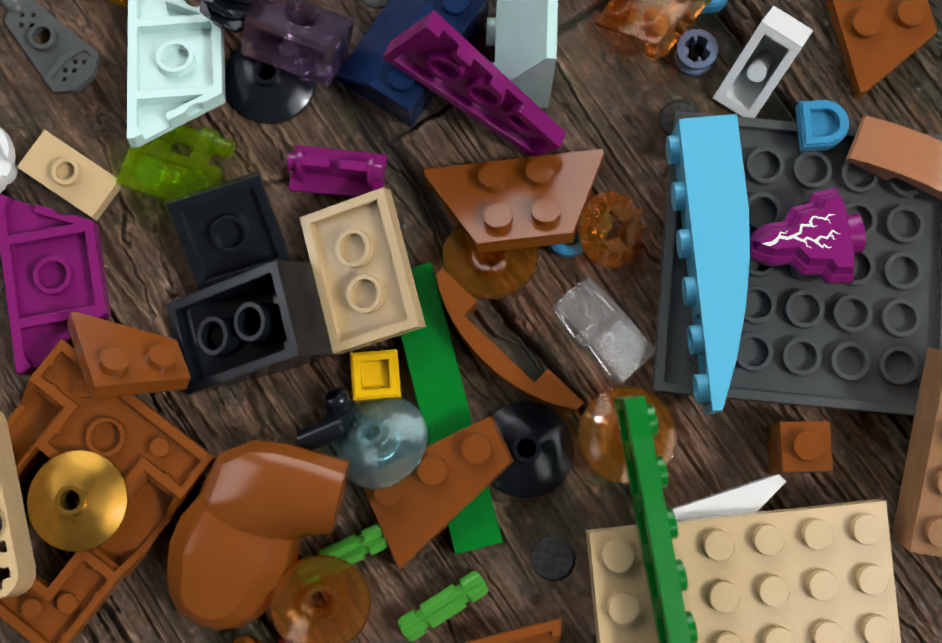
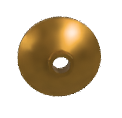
M77 450L65 452L45 463L32 480L27 498L29 519L37 534L51 546L74 552L90 550L107 542L121 527L128 510V487L121 471L106 457L90 451ZM71 491H75L80 498L79 505L74 510L68 509L65 505V497Z

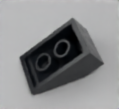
M274 260L166 304L173 337L179 344L191 376L185 389L186 395H194L286 371L333 355L311 263Z

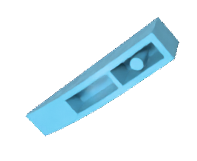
M737 114L678 119L671 133L672 135L666 136L667 162L669 165L675 164L677 182H672L671 202L673 210L681 212L682 229L677 230L676 233L677 253L680 259L686 258L688 277L682 278V298L685 307H692L693 325H689L687 328V342L690 354L697 355L699 374L693 375V394L696 404H703L704 415L715 414L724 408L737 360L747 301L750 263L749 206Z

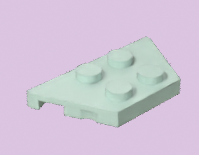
M128 0L127 140L131 148H136L226 103L224 29L214 25L210 19L203 16L200 12V6H190L184 0Z

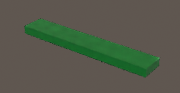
M432 262L411 267L426 327L401 335L428 446L473 425ZM489 486L448 524L455 555L503 542Z

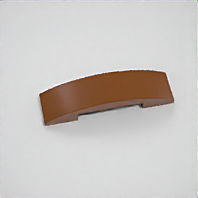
M443 268L436 274L440 297L453 328L471 354L486 370L513 391L538 404L573 414L580 408L584 402L549 369L534 383L468 320L477 310V300Z

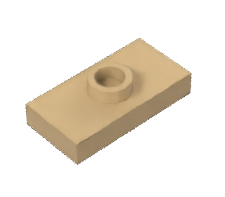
M46 130L42 132L17 166L21 171L95 221L100 218L124 185L118 178Z

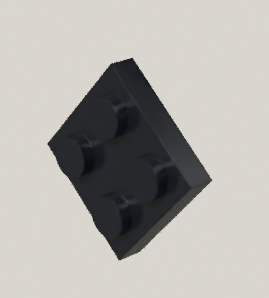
M260 171L167 200L166 206L199 290L274 260L291 261L289 250Z

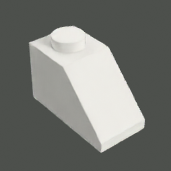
M773 6L757 27L713 96V99L741 117L755 118L813 30L776 6Z

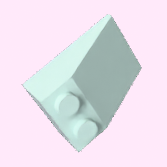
M497 0L496 18H487L486 46H495V62L491 63L540 108H548L557 59L558 0Z

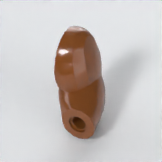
M252 440L219 453L206 477L200 495L180 516L169 542L167 565L169 596L179 614L197 626L217 631L240 628L260 617L273 601L277 592L286 585L298 563L300 539L312 535L333 533L345 491L350 460L288 443Z

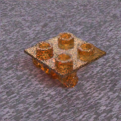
M611 0L594 24L645 42L646 45L643 47V52L649 58L657 60L660 56L666 57L671 47L678 40L676 35L683 36L687 32L686 25H692L699 13L712 0Z

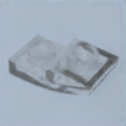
M585 277L552 307L578 344L587 345L614 382L624 383L656 352L625 312L590 277Z

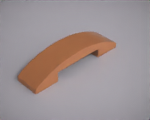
M870 116L863 117L845 160L884 180L896 177L942 200V141L892 122Z

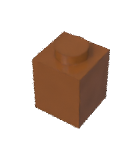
M830 421L778 422L767 426L769 474L833 471Z

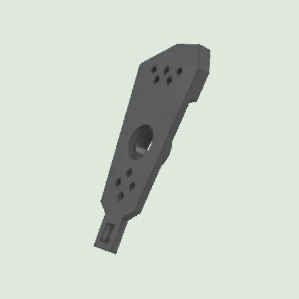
M0 0V5L7 11L4 23L56 95L79 93L97 77L101 55L34 0ZM43 30L50 31L51 37L47 43H36V36L39 32Z

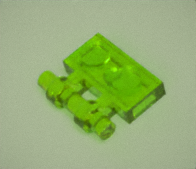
M181 125L152 140L151 144L146 143L136 148H131L130 146L116 183L123 188L165 202L168 199L219 184L224 176V171L220 167L209 164L210 158L215 154L230 159L235 150V141L220 137L219 131L207 127L198 130ZM179 142L194 148L191 156L187 157L171 152V145Z

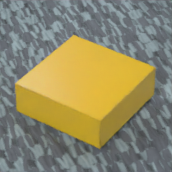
M398 349L350 353L353 400L363 402L402 398Z

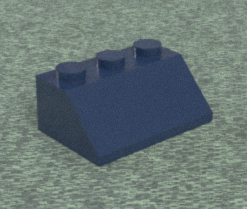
M389 0L335 76L336 79L412 128L436 93L382 58L389 42L435 10L471 44L487 21L488 0Z

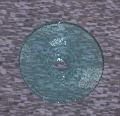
M400 398L378 399L357 410L346 435L338 440L337 457L350 460L347 478L356 485L368 489L389 487L403 480L416 468L425 452L428 440L426 421L413 404Z

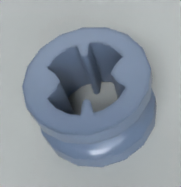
M692 29L685 32L680 37L674 50L676 67L688 76L705 74L711 69L718 54L716 39L703 29ZM695 44L704 48L702 57L705 60L702 61L700 56L696 62L690 60L687 57L689 53L687 45H690L691 49L694 48Z

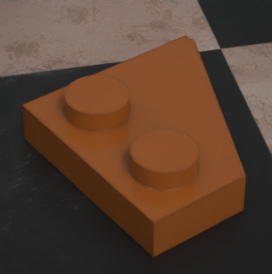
M80 312L70 313L67 327L91 399L183 390L187 388L191 376L177 340Z

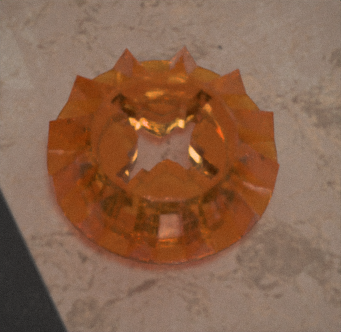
M616 191L600 193L591 198L581 212L578 224L581 246L585 254L594 263L602 267L618 268L621 265L631 263L635 253L644 248L640 242L642 234L647 230L646 227L641 225L640 215L643 210L633 205L632 196L621 195ZM622 221L623 224H621V228L617 231L618 237L604 239L608 235V231L613 227L612 222Z

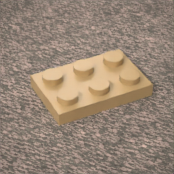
M382 187L299 217L333 354H344L426 327L391 190Z

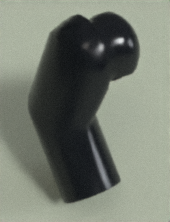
M334 388L326 394L325 406L328 410L323 421L297 431V440L300 447L315 450L338 441L346 435L357 412L356 401L353 400V397L349 396L346 389Z

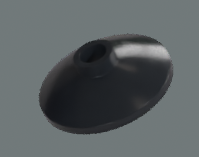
M263 35L245 42L233 53L225 70V89L234 108L247 119L261 124H278L291 120L308 106L316 89V70L307 51L294 40L280 35ZM271 67L276 70L275 75L271 79L264 80L260 78V73L265 68Z
M534 402L513 403L499 409L492 415L514 460L492 482V485L503 493L519 498H534L555 489L567 476L574 456L572 435L564 420L552 409ZM530 440L534 443L536 451L532 457L523 458L518 454L517 445L520 441Z

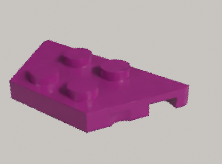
M0 194V251L17 374L29 375L40 366L61 339L73 344L67 327L71 312H80L105 320L111 316L99 226L93 220L72 214H62L51 208L37 204L34 206Z

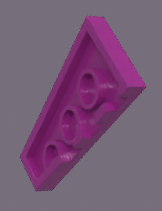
M435 10L389 42L382 57L384 60L531 157L545 155L560 148L566 131Z

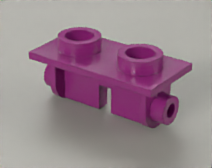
M295 145L294 153H289L287 160V170L291 172L289 191L355 198L384 187L387 154Z

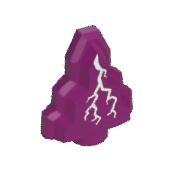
M837 188L812 193L807 204L792 207L782 222L765 224L749 235L750 260L767 266L790 265L801 276H820L825 284L853 283L854 254L863 253L866 245L865 227L859 214L847 215L842 196Z

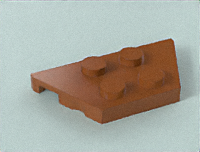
M826 0L855 99L863 97L873 86L895 70L905 59L921 48L938 32L928 0Z
M603 149L427 168L424 169L425 183L430 191L434 190L445 204V211L453 222L464 229L466 239L477 253L573 243L580 225L581 214L586 209L591 197L595 178L603 166L604 153Z

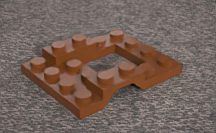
M61 339L28 379L20 405L7 419L19 484L23 482L44 454L52 459L65 452L77 450L90 451L106 457L118 467L128 487L129 503L126 517L115 535L96 548L77 551L51 584L36 573L34 583L27 592L19 596L0 599V618L31 643H73L122 579L129 577L184 508L191 499L188 495L216 460L214 455L136 394L91 399L74 346L68 341ZM0 547V552L7 551L5 547ZM9 568L0 572V581L10 577Z

